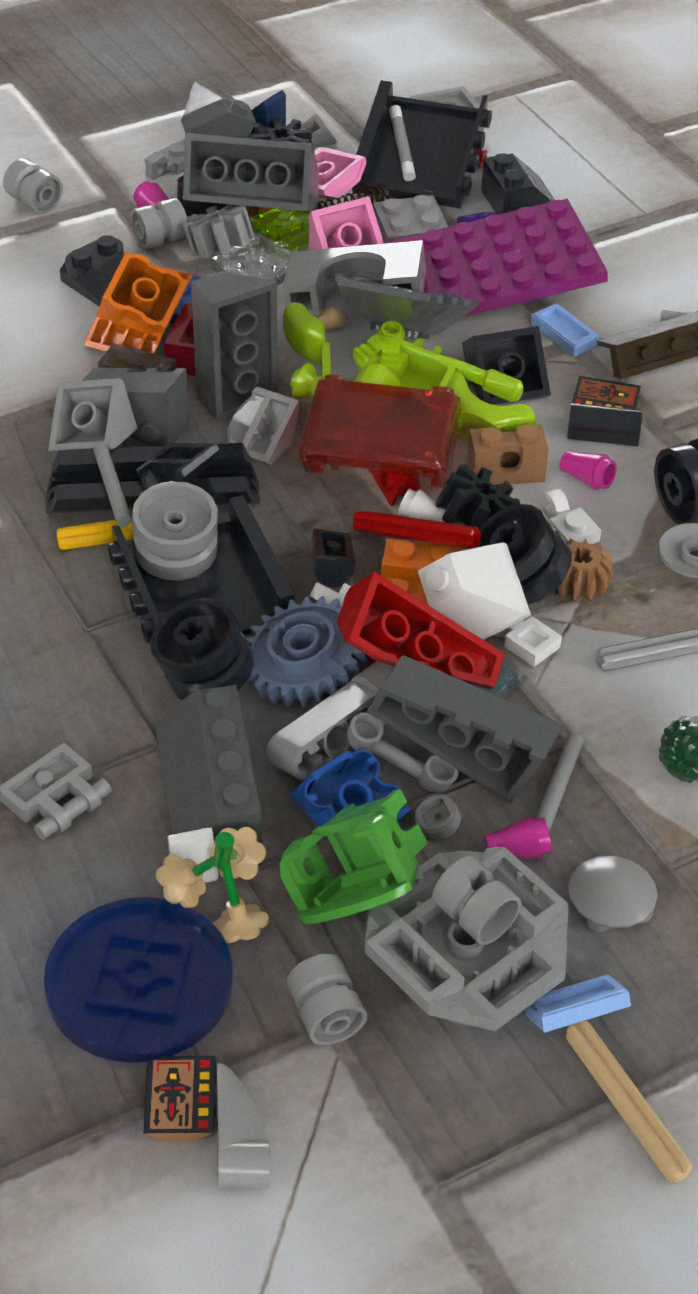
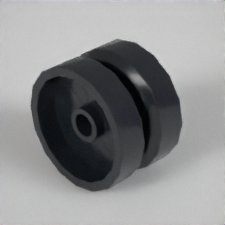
M697 438L689 441L688 444L682 443L661 450L655 460L654 477L659 499L666 513L678 525L698 523Z
M515 504L503 508L489 517L479 528L481 531L479 547L502 542L507 544L527 604L542 600L553 593L565 580L571 567L572 551L568 542L558 530L553 528L550 520L537 507L532 504Z
M197 599L176 607L168 612L155 626L150 639L151 653L164 672V676L171 689L181 700L185 699L194 690L236 685L238 691L249 679L254 666L253 651L246 637L242 634L241 626L235 614L226 604L214 599Z

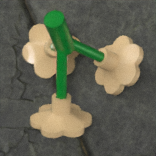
M243 827L238 831L233 828H225L216 836L215 845L210 850V858L198 865L192 859H182L177 854H170L165 857L164 865L157 869L156 878L163 886V894L168 902L171 904L180 902L184 908L191 909L198 904L199 896L203 895L206 891V885L202 879L204 872L215 866L224 878L229 901L226 903L227 909L221 913V918L212 923L213 933L220 935L221 941L224 943H234L240 939L251 940L259 936L260 929L269 924V917L266 912L260 911L258 905L249 904L245 906L244 900L238 897L234 879L238 877L245 880L254 878L259 871L258 864L266 858V847L262 843L257 842V833L250 827Z

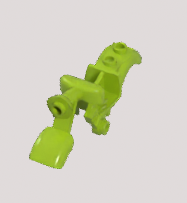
M298 302L291 303L284 309L283 331L288 343L297 354L312 363L321 365V374L316 373V369L310 362L304 364L302 368L296 369L290 382V387L293 388L292 397L295 399L315 396L330 401L346 403L350 417L357 425L361 426L373 423L388 409H394L395 403L399 398L415 399L423 403L433 413L432 430L438 431L439 428H442L448 433L460 436L468 443L470 429L494 427L501 432L516 431L517 426L536 425L535 413L529 405L497 406L486 403L470 391L465 379L481 385L484 391L510 402H517L522 396L524 388L522 381L495 369L486 371L459 359L442 355V348L438 345L435 346L433 351L422 347L424 339H416L414 343L406 341L404 329L397 321L384 322L379 328L378 333L371 336L366 344L363 342L359 348H353V359L359 372L352 381L332 378L330 342L325 341L324 322L313 316L304 305Z

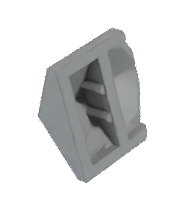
M256 387L251 392L252 395L236 410L227 428V443H243L251 460L271 466L292 444L301 403L297 399Z

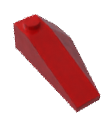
M372 572L348 589L336 621L345 642L379 663L396 666L402 655L481 688L492 689L495 687L505 653L376 572Z

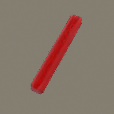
M369 511L355 512L352 517L354 520L352 527L356 532L465 549L478 548L481 543V531L477 527Z

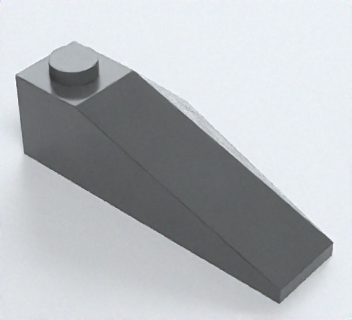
M194 82L188 102L184 109L185 112L181 119L185 133L249 138L256 123L250 107L245 102L236 100L220 90Z

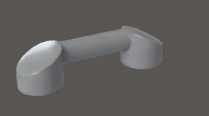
M359 713L353 717L347 729V736L350 745L355 751L366 750L418 778V784L429 792L444 791L450 788L456 780L458 769L438 756L432 755L424 763L382 740L383 724L379 718L371 713Z

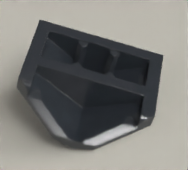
M170 443L138 467L136 471L145 491L154 485L169 481L189 482L207 468L219 451L216 443Z

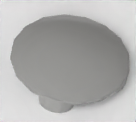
M597 856L582 862L572 872L568 884L570 902L577 912L584 917L585 925L592 931L604 932L609 928H629L638 923L649 922L653 917L658 897L655 882L644 868L632 860L617 856Z

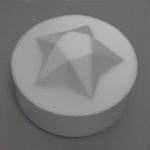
M433 795L420 803L415 813V822L419 824L424 836L432 840H442L450 837L458 829L461 822V813L450 797Z

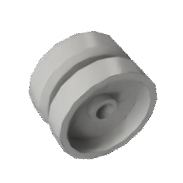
M174 481L154 485L142 492L134 503L132 514L134 532L133 552L138 564L153 576L163 580L177 581L197 577L209 569L217 556L218 508L213 497L201 487L187 482Z

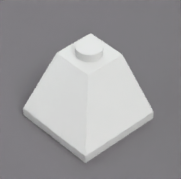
M502 542L449 553L418 570L428 605L483 640L531 616L506 543Z

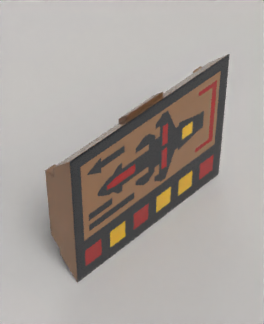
M148 1056L143 1134L159 1139V1141H196L214 1133L216 1056Z

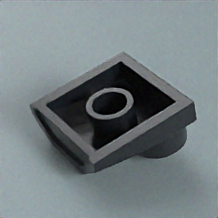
M104 235L81 248L73 250L66 256L65 262L60 268L61 281L100 307L102 297L124 256L123 242L114 236Z

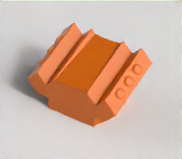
M126 251L102 297L97 315L83 346L130 357L131 359L151 362L194 274L154 265L144 255L131 254Z

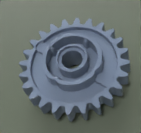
M306 596L301 605H297L293 600H289L288 608L285 610L278 606L274 607L275 615L273 617L262 615L261 618L264 625L250 627L253 637H246L253 651L254 666L248 682L251 689L256 688L260 698L268 695L271 704H275L283 698L284 704L288 708L295 700H299L301 706L306 707L310 698H314L319 704L323 701L324 694L329 693L332 695L337 691L336 688L338 686H345L350 682V676L355 677L361 672L359 665L368 664L367 655L345 642L336 622L342 608L339 599H335L330 604H327L325 597L321 596L316 603H311L309 596Z

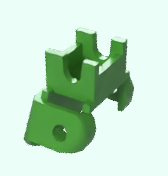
M400 788L393 790L384 798L355 807L354 804L347 805L325 825L315 828L312 831L313 834L293 841L284 851L279 864L280 877L298 910L297 916L301 924H316L359 913L390 902L413 889L418 872V862L415 855L428 842L419 824L412 825L405 831L400 828L397 822V813L407 803ZM324 836L328 837L345 870V873H342L337 878H333L316 845Z

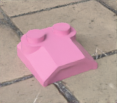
M324 147L318 148L315 151L319 172L318 198H340L360 182L367 163L366 158Z

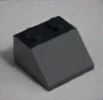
M499 153L495 156L483 158L481 191L497 215L555 200L540 176L513 153Z
M539 326L472 336L462 342L465 362L486 371L495 369L522 381L524 388L519 401L551 395ZM470 381L480 400L493 405L510 402L484 391L481 385Z

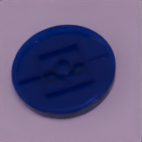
M135 897L113 901L79 917L57 939L51 949L45 967L44 987L49 1012L58 1029L73 1044L92 1055L107 1060L128 1063L147 1062V1059L173 1056L201 1041L211 1032L224 1015L233 988L231 954L224 937L217 927L192 908H184L180 903L171 904L166 899L152 897Z

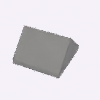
M120 378L58 383L48 451L53 454L65 450L93 449L99 443L106 444L108 450H114V448L129 437L137 429L124 381Z

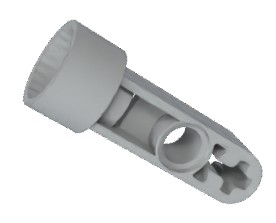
M376 661L353 677L345 686L280 730L270 739L267 745V761L272 766L295 778L305 780L317 769L344 752L351 750L353 747L350 745L347 736V729L351 720L359 713H369L367 711L395 666ZM380 720V721L382 722L383 726L388 725V724H386L385 722H383L382 720Z

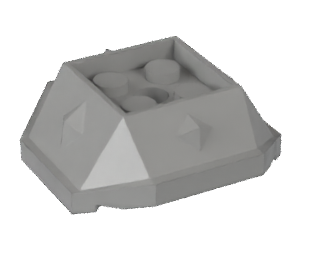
M505 847L486 848L485 852L455 851L438 853L418 867L415 883L411 891L390 902L369 909L365 954L427 1015L447 1019L459 1027L475 1026L496 1031L564 981L567 959L568 903ZM467 856L475 857L492 872L494 881H502L522 901L521 910L511 927L500 938L487 945H479L461 928L459 920L451 919L432 900L434 887L441 875L453 863Z

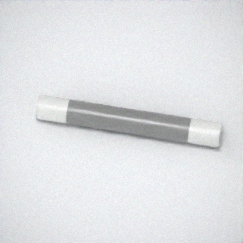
M394 105L389 108V114L403 178L405 181H412L416 175L400 106Z

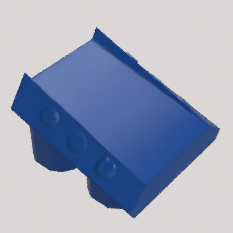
M357 750L355 752L346 751L311 773L289 796L319 826H322L347 805L354 804L356 807L384 798L393 790L399 789V787L393 784H386L377 776L380 764L371 752ZM405 804L397 813V822L402 821L413 809Z

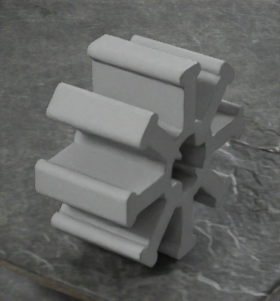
M228 204L221 210H218L217 206L206 209L207 214H193L188 217V223H183L193 256L199 254L201 259L209 258L217 251H220L221 255L229 254L232 252L231 246L245 247L250 244L249 238L255 237L245 205Z

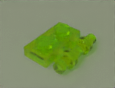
M275 208L249 219L254 234L266 244L274 242L272 249L276 255L285 252L291 254L293 251H298L300 246L309 243V213L314 210L300 211Z

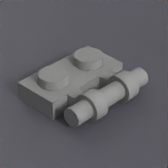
M62 743L0 785V801L25 823L38 814L43 816L44 819L34 825V831L39 838L44 840L54 832L60 834L71 826V820L84 811L90 813L99 807L101 799L110 794L112 788L104 778H101L93 785L86 782L93 777L92 766L69 746ZM68 793L74 796L73 799L63 806L56 803Z

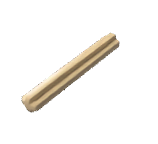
M587 1020L571 1024L567 1028V1041L667 1181L676 1184L686 1179L691 1174V1161Z

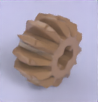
M570 538L568 545L572 551L571 567L565 580L557 589L560 596L572 595L574 601L578 597H585L591 601L594 595H604L607 586L610 585V581L613 578L614 568H612L611 553L602 550L601 543L589 544L586 538L583 542H576Z

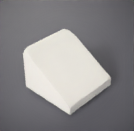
M211 827L167 836L169 855L177 854L182 859H192L198 865L210 858V850L215 845ZM214 866L204 872L202 878L204 882L218 880V869Z

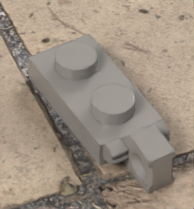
M185 138L145 158V174L154 180L168 172H173L176 175L184 172Z

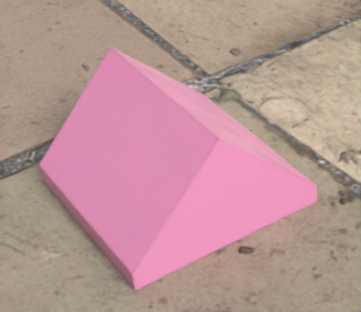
M369 196L314 210L309 213V250L384 244Z

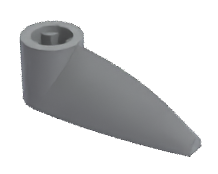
M217 1063L218 1188L269 1187V1140H267L258 1108L252 1096L234 1072L225 1064Z

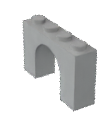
M423 240L293 251L282 285L285 307L291 303L298 302L304 305L313 316L321 315L326 295L338 288L334 280L336 273L382 280V284L423 292L426 277Z

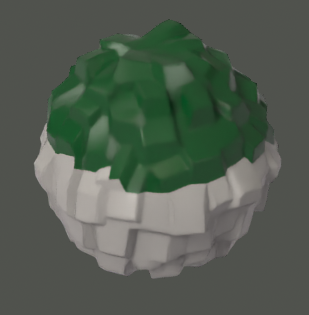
M681 716L678 720H673L664 729V734L660 739L659 760L663 762V765L673 777L688 784L698 783V716Z

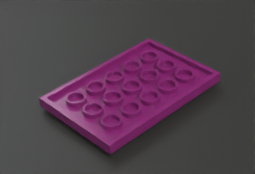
M568 198L552 200L549 203L533 207H523L516 211L500 215L494 214L487 218L471 222H460L454 226L438 230L432 229L425 233L409 237H398L392 241L384 242V244L423 240L426 263L423 292L448 293L480 300L479 306L464 317L608 282V271Z

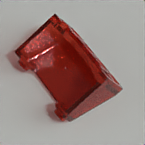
M326 375L324 379H320L316 383L298 456L305 472L323 474L324 466L330 464L332 470L339 471L340 466L403 472L410 474L411 478L419 480L421 474L423 477L431 478V487L443 488L452 473L461 412V399L454 394L453 389L438 386L432 390L346 381V378L339 375Z

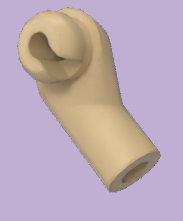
M338 307L322 308L321 315L315 316L324 322L325 331L336 328L342 329L348 322L346 312Z

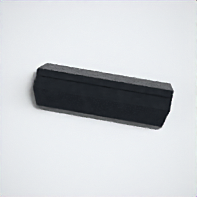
M243 443L217 444L219 451L207 468L187 482L205 490L213 497L216 505H229V498L242 495L247 504L260 503L259 481L249 453ZM166 446L114 448L109 450L129 510L133 509L134 503L140 494L145 491L136 469ZM93 449L58 451L47 488L46 514L112 510Z

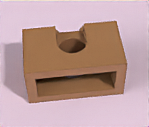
M542 425L517 426L516 431L501 432L494 427L470 429L467 458L469 469L476 476L481 467L491 470L493 474L490 477V482L493 485L501 484L504 481H507L509 484L545 482L549 448ZM502 465H517L513 468L501 467Z

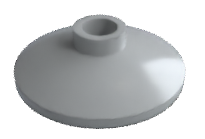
M684 523L668 529L661 536L658 551L662 561L670 569L692 578H698V523Z

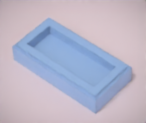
M557 303L531 314L530 324L533 327L539 326L542 334L573 358L598 347L597 340L600 339V335Z
M607 974L550 991L527 1007L525 1012L526 1016L545 1033L630 1007L631 1002L629 991Z

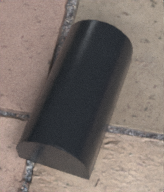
M571 403L567 439L638 446L642 410Z
M313 529L311 546L317 579L327 587L336 588L343 586L344 583L346 584L351 580L356 564L351 535L343 532Z

